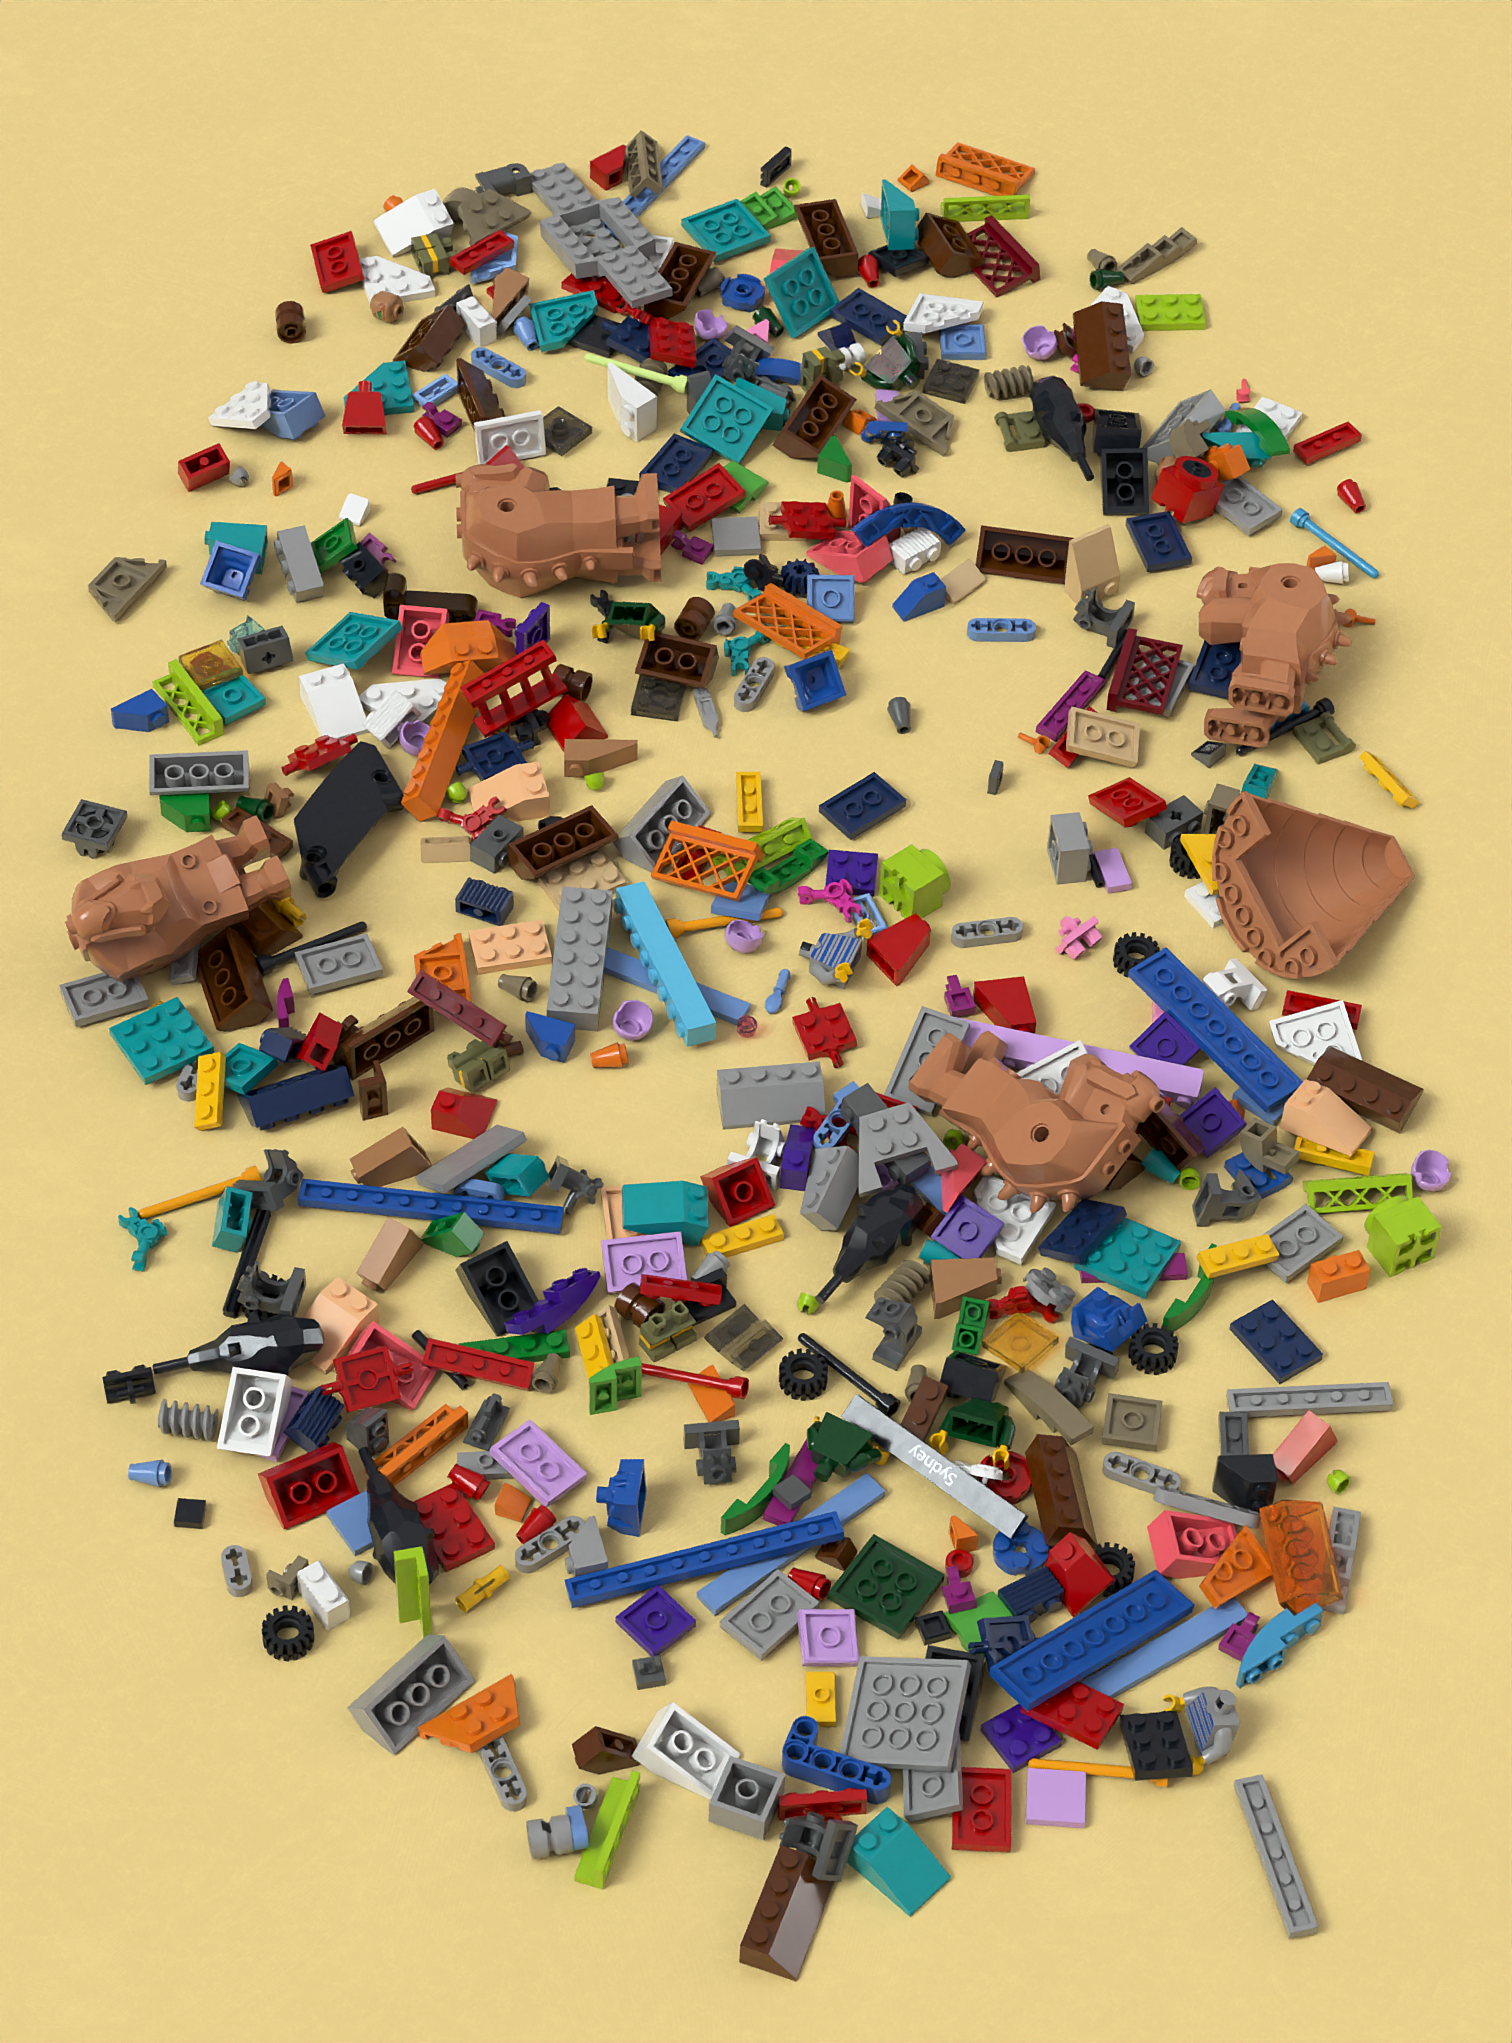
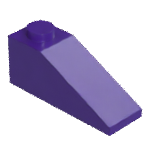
M790 1124L781 1165L780 1188L805 1191L813 1152V1139L816 1132L814 1127L806 1128L801 1125Z

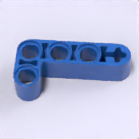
M800 1716L795 1719L782 1750L781 1766L785 1774L832 1791H843L847 1788L866 1789L867 1802L871 1804H883L888 1800L891 1775L886 1769L817 1746L818 1724L816 1720L810 1716ZM807 1733L809 1736H802L800 1734ZM790 1757H798L800 1759L794 1760ZM818 1766H825V1767H827V1768H826V1769H820V1768H818ZM845 1775H853L854 1778H847Z

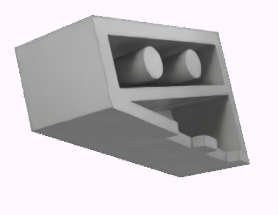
M305 525L277 531V540L274 541V547L282 573L287 580L289 594L293 595L296 603L323 597L324 584Z
M849 1146L814 1149L800 1214L819 1230H837L859 1185V1154Z

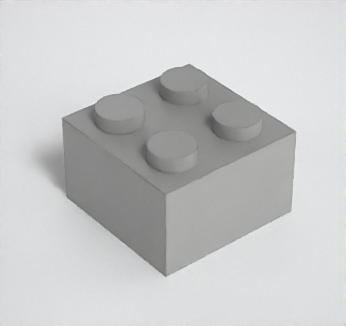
M1080 812L1050 815L1047 851L1057 885L1086 882L1087 871L1091 870L1089 855L1093 854L1092 841L1087 840V824L1082 822Z
M730 1756L709 1803V1822L764 1840L778 1808V1796L784 1793L785 1774Z

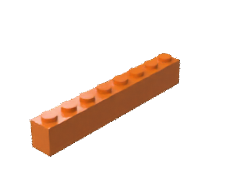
M471 659L463 663H457L452 667L449 680L444 686L442 698L437 704V711L431 720L430 729L424 738L425 742L417 756L418 760L411 772V778L404 790L401 804L419 822L438 814L478 707L472 708L460 689L463 685L484 674Z

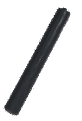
M256 1210L223 1306V1315L226 1317L235 1318L238 1314L241 1303L237 1300L241 1291L237 1290V1286L242 1275L247 1276L249 1274L246 1272L247 1266L253 1267L271 1218L270 1210Z

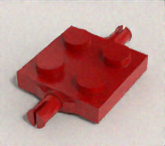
M782 501L780 506L782 516L769 515L768 518L769 525H782L787 530L789 538L834 540L836 533L834 527H846V518H833L829 514L827 504L820 502Z
M353 733L343 739L333 738L328 735L320 736L315 739V743L309 746L302 745L295 748L294 753L287 756L290 763L281 767L282 772L285 776H288L297 770L305 769L311 771L351 752L350 745L358 743V739Z
M811 997L812 1002L808 998L806 1004L810 1011L792 1017L794 1028L809 1061L820 1057H830L834 1068H838V1065L842 1067L844 1062L841 1059L840 1053L857 1047V1039L842 1005L837 1003L819 1008L815 997Z
M387 1345L335 1358L333 1363L336 1371V1382L321 1385V1390L332 1388L323 1391V1396L339 1392L343 1398L347 1413L399 1400L401 1395L398 1388V1376L413 1373V1368L402 1370L411 1367L412 1363L408 1362L395 1366L390 1358Z

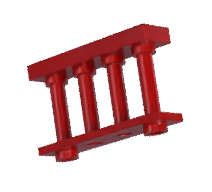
M544 640L460 687L462 694L472 708L478 707L481 716L475 718L473 722L484 738L568 691L557 673L552 674L549 665L557 661ZM540 671L543 680L531 686L528 677ZM520 683L522 692L510 698L507 689ZM499 695L501 704L489 710L486 701Z

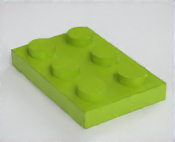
M1201 294L1135 295L1136 314L1143 331L1205 330L1206 321Z

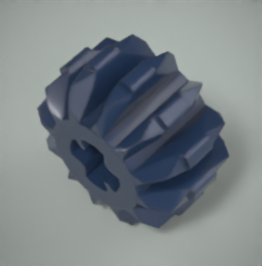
M796 558L795 562L787 561V564L782 566L781 575L783 576L781 587H784L787 593L792 592L793 596L800 594L803 597L807 593V575H819L818 568L815 567L813 562L807 563L806 559L799 561Z

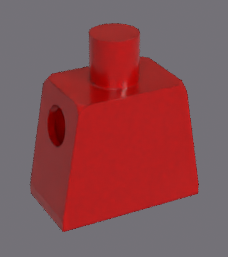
M360 381L358 383V392L351 391L348 393L342 421L343 434H387L381 393L372 392V382Z

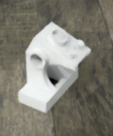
M1237 958L1229 959L1224 970L1215 973L1211 972L1202 981L1224 1005L1230 1006L1238 997L1251 1011L1259 1008L1268 991Z
M761 1119V1122L755 1121L754 1132L749 1134L747 1147L750 1148L748 1153L743 1156L731 1152L727 1159V1165L756 1157L757 1154L767 1157L765 1162L759 1161L769 1189L776 1191L779 1185L780 1167L774 1164L778 1157L783 1156L786 1142H784L779 1124L768 1125L766 1120Z

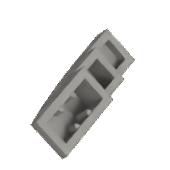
M1333 1506L1317 1604L1325 1611L1344 1614L1361 1515L1359 1511Z

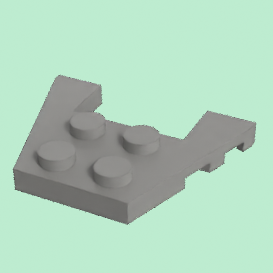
M910 1102L859 1117L860 1198L883 1191L875 1166L927 1151L935 1175L958 1169L957 1160Z

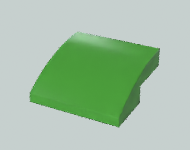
M776 186L762 195L754 192L740 201L765 229L786 224L797 218L794 206Z
M731 461L724 468L745 490L746 497L729 508L740 514L751 499L756 501L769 482L740 464Z
M640 1357L614 1363L589 1378L590 1415L616 1411L617 1401L641 1397L642 1364Z
M993 1591L976 1598L977 1608L951 1614L949 1612L944 1613L948 1625L959 1635L961 1646L967 1652L971 1650L968 1649L970 1642H981L977 1621L983 1618L1013 1616Z

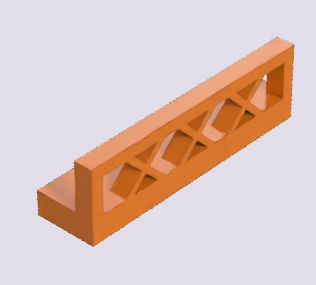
M444 1404L374 1460L377 1468L384 1465L379 1469V1474H385L393 1486H396L469 1428L468 1411L461 1405L453 1410L447 1404ZM447 1415L444 1419L437 1423L438 1420H440L443 1416Z

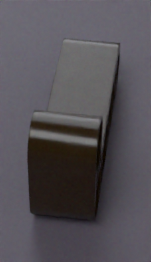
M391 573L386 577L383 593L384 615L388 619L398 620L400 605L447 609L450 616L449 623L474 621L477 613L478 600L475 596L463 593L408 591L406 578L399 573Z

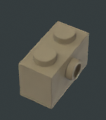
M1217 783L1211 799L1207 801L1204 814L1207 816L1204 834H1217L1218 827L1224 825L1228 817L1226 812L1228 807L1240 795L1241 790Z

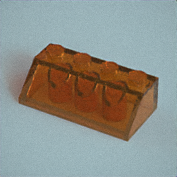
M1283 1499L1260 1508L1259 1512L1278 1602L1284 1610L1288 1608L1295 1616L1314 1603L1323 1607L1344 1599L1323 1504L1317 1501Z

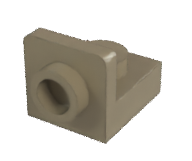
M298 1555L292 1564L290 1563L286 1566L283 1576L269 1570L266 1574L268 1589L278 1597L284 1596L293 1600L299 1591L297 1573L309 1566L308 1559Z

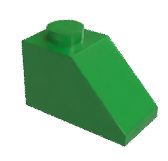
M209 793L159 795L161 816L185 832L211 831Z
M465 1212L432 1221L420 1239L430 1247L458 1257L474 1253L479 1248V1241L485 1233Z

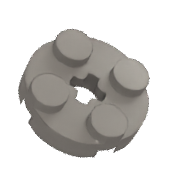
M1046 1267L1042 1271L1030 1269L1023 1278V1282L1028 1281L1025 1287L1029 1293L1043 1305L1048 1306L1049 1303L1057 1306L1054 1309L1055 1311L1066 1312L1073 1303V1298L1076 1295L1070 1287L1062 1285L1056 1280L1057 1276L1052 1270Z

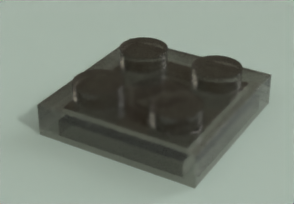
M937 359L923 385L922 393L965 404L979 377V369Z
M559 406L543 417L545 446L560 456H563L592 434V426Z
M639 675L631 706V715L678 722L687 685Z

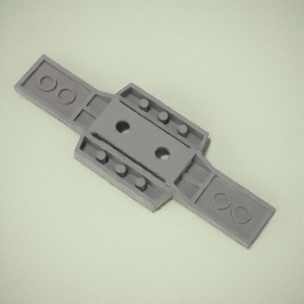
M557 163L551 167L534 170L530 173L532 176V190L552 213V216L540 221L541 237L576 279L605 276L632 308L673 296L672 287L647 260V258L656 254L655 238L619 197L597 201L565 163ZM601 219L615 234V236L621 241L625 248H622L619 245V242L613 238L609 230H607L604 226L601 227ZM586 235H595V237L590 238Z

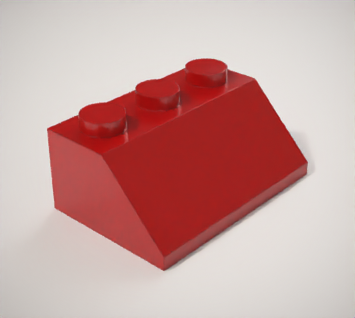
M335 1442L258 1473L266 1499L283 1529L290 1528L325 1513L327 1510L360 1494L343 1446Z

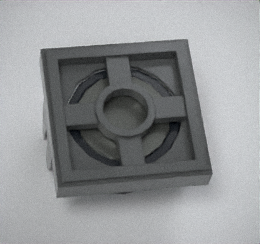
M81 799L61 834L62 840L75 843L76 850L80 856H84L85 852H88L90 858L94 859L98 853L108 852L114 845L115 839L128 817L127 811Z

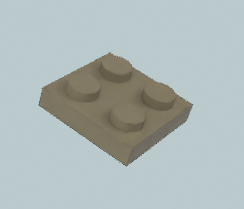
M1108 1393L1101 1444L1156 1452L1163 1401Z

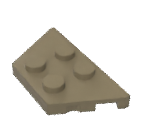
M491 189L461 203L457 209L463 221L464 231L469 233L470 246L498 230L503 232L529 218L532 213L529 209Z
M919 391L910 392L907 395L894 396L892 401L883 402L878 400L874 409L893 422H907V432L943 457L946 455L954 417L951 413Z
M114 557L88 585L89 593L110 619L116 622L167 568L166 560L159 559L158 563H145V558L128 559L126 557Z

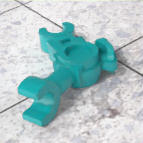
M735 566L731 573L718 574L714 571L707 572L706 589L715 590L721 587V590L733 589L736 592H744L747 595L748 601L762 594L758 588L753 589L751 587V581L745 576L743 567Z
M757 630L749 638L740 636L735 637L732 641L726 639L724 655L729 657V651L732 653V676H736V670L743 669L746 676L749 671L748 657L752 646L760 642L767 644L772 639Z
M130 1207V1218H125L120 1214L118 1215V1221L122 1228L128 1229V1232L138 1240L139 1247L137 1251L133 1252L131 1261H135L133 1270L144 1271L149 1249H153L159 1243L160 1237L167 1236V1230L159 1219H155L152 1224H149L145 1218L140 1220L137 1210Z

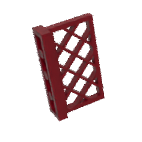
M992 215L984 218V225L967 233L975 246H985L984 251H979L984 260L986 258L997 259L995 264L984 263L982 266L971 270L996 298L1029 280L1033 283L1041 280L1039 263ZM983 233L987 235V240L976 239V237ZM998 247L999 253L988 252V248ZM1000 260H1010L1011 265L1000 264ZM982 269L993 270V274H983ZM998 270L1009 271L1007 276L996 275ZM1012 272H1022L1024 274L1020 277H1011ZM994 281L1006 282L1005 285L998 289L994 286Z
M1128 628L1108 692L1106 710L1116 712L1117 706L1164 715L1183 645L1137 636L1136 629ZM1139 645L1148 646L1152 650L1143 653ZM1168 650L1176 652V654L1166 657L1162 652ZM1157 655L1161 660L1152 663L1149 657ZM1143 661L1147 666L1138 669L1135 663ZM1166 665L1170 671L1162 674L1157 668ZM1152 671L1156 677L1148 680L1144 674ZM1138 677L1142 682L1133 685L1130 680ZM1162 682L1165 687L1157 690L1153 684ZM1147 687L1151 693L1143 696L1139 690ZM1131 693L1137 697L1135 700L1124 699V696ZM1157 698L1161 705H1152L1148 701Z
M422 970L419 971L407 990L409 994L491 1047H494L498 1040L510 1043L514 1037L505 1031L508 1025Z

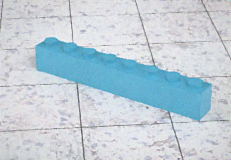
M645 882L616 888V899H613L614 910L616 914H620L624 930L629 931L631 944L634 949H638L642 966L647 967L651 984L656 985L658 998L661 1002L664 1001L667 1016L670 1020L673 1019L677 1036L683 1039L686 1047L715 1040L716 1021Z

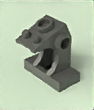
M736 325L727 333L724 340L731 344L733 349L722 364V367H724L723 376L735 383L737 378L750 382L753 379L752 376L756 373L755 370L759 366L758 362H754L755 359L768 358L772 354L774 347Z
M1095 587L1093 591L1088 589L1085 593L1088 596L1087 599L1085 597L1081 598L1074 608L1077 613L1073 621L1082 629L1107 637L1106 646L1114 648L1124 630L1129 627L1133 620L1135 602L1126 599L1121 608L1110 610L1103 607V602L1097 598L1098 587Z
M265 1149L264 1153L269 1168L264 1174V1180L239 1179L232 1185L233 1188L252 1192L250 1209L278 1211L284 1207L283 1199L297 1189L304 1174L297 1167V1163L289 1158L287 1150Z
M1239 1169L1238 1175L1231 1185L1232 1190L1229 1191L1221 1188L1217 1173H1207L1192 1205L1196 1225L1198 1227H1207L1210 1219L1242 1220L1253 1215L1262 1198L1258 1190L1251 1184L1250 1177L1246 1176Z
M256 1261L253 1267L248 1265L246 1272L249 1274L247 1276L243 1274L237 1286V1290L241 1291L237 1301L250 1310H261L295 1317L306 1287L305 1269L294 1267L291 1278L280 1282L269 1279V1275L260 1270L259 1261ZM264 1293L278 1295L279 1297L277 1299L264 1297Z
M878 1298L865 1317L884 1328L883 1333L885 1337L874 1351L872 1360L897 1371L922 1334V1327L917 1325L918 1317L912 1304Z
M1070 1336L1065 1345V1358L1073 1361L1070 1369L1063 1368L1054 1387L1071 1404L1081 1409L1085 1402L1090 1403L1096 1392L1094 1387L1101 1374L1114 1380L1119 1371V1358Z
M739 1420L684 1424V1449L698 1448L700 1459L696 1460L697 1476L703 1477L704 1484L732 1482V1473H736L735 1456L731 1457V1447L727 1445L739 1444Z
M808 1812L807 1815L786 1818L783 1823L785 1826L784 1832L779 1836L781 1840L780 1845L796 1848L797 1851L809 1854L811 1857L815 1855L817 1860L812 1876L818 1880L841 1882L858 1825L851 1821L829 1819L828 1823L824 1822V1816L814 1812Z

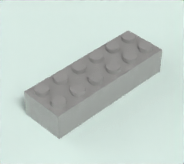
M562 886L547 1002V1017L575 1024V1030L598 1031L613 908V890Z

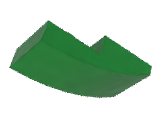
M963 1296L951 1350L979 1355L991 1301Z

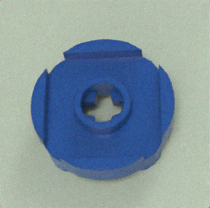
M738 274L737 278L734 279L728 277L721 285L722 304L726 307L753 312L756 306L763 302L765 297L764 285L762 286L761 281L752 275Z
M1025 1522L1014 1540L1001 1531L996 1534L992 1548L994 1562L1002 1571L1009 1575L1015 1576L1016 1573H1025V1576L1045 1566L1049 1546L1045 1545L1043 1533ZM1016 1547H1025L1026 1553H1023L1022 1551L1016 1553Z

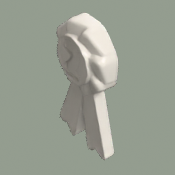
M955 1460V1464L969 1474L983 1477L982 1483L987 1485L988 1478L1003 1479V1472L998 1467L984 1464L971 1465L967 1462Z

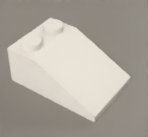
M435 189L411 197L373 221L392 257L412 251L411 237L437 233L439 239L451 238L454 226Z
M612 362L608 363L609 403L621 431L635 442H638L657 430V396Z
M344 663L299 676L300 697L320 736L328 735L333 738L343 739L352 733L357 736L369 732L363 726L366 722V716L354 682Z
M233 1367L217 1449L272 1457L288 1409L293 1380L284 1374Z
M672 1702L656 1713L631 1757L652 1773L711 1800L729 1757L738 1758L740 1753Z

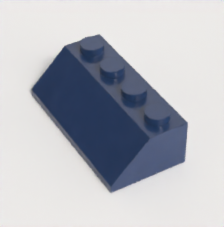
M334 1063L328 1065L325 1071H309L250 1090L245 1095L238 1094L237 1096L251 1126L259 1127L260 1130H266L274 1127V1122L282 1119L285 1122L294 1121L300 1118L299 1114L308 1111L309 1114H315L323 1111V1106L333 1103V1106L346 1104L349 1102L348 1098L355 1095L346 1066Z

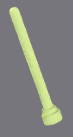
M587 353L584 356L585 361L608 368V363L612 362L625 373L670 385L676 392L684 395L687 392V376L671 377L591 353Z

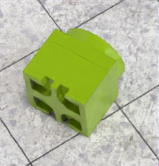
M911 844L881 863L879 896L888 904L893 902L896 911L901 909L902 911L900 912L904 919L915 913L922 919L942 907V896L949 891L951 881L944 863L934 852L929 849H921L919 851Z
M1395 1196L1379 1204L1366 1218L1364 1228L1369 1234L1367 1248L1387 1275L1392 1277L1402 1273L1406 1269V1265L1411 1269L1415 1266L1416 1261L1423 1264L1434 1259L1442 1226L1419 1196L1410 1200L1406 1196Z

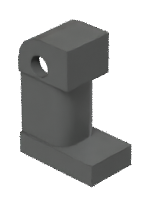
M513 163L505 167L475 174V178L481 185L476 187L478 194L488 189L501 195L514 192L517 197L532 193V176L522 164Z

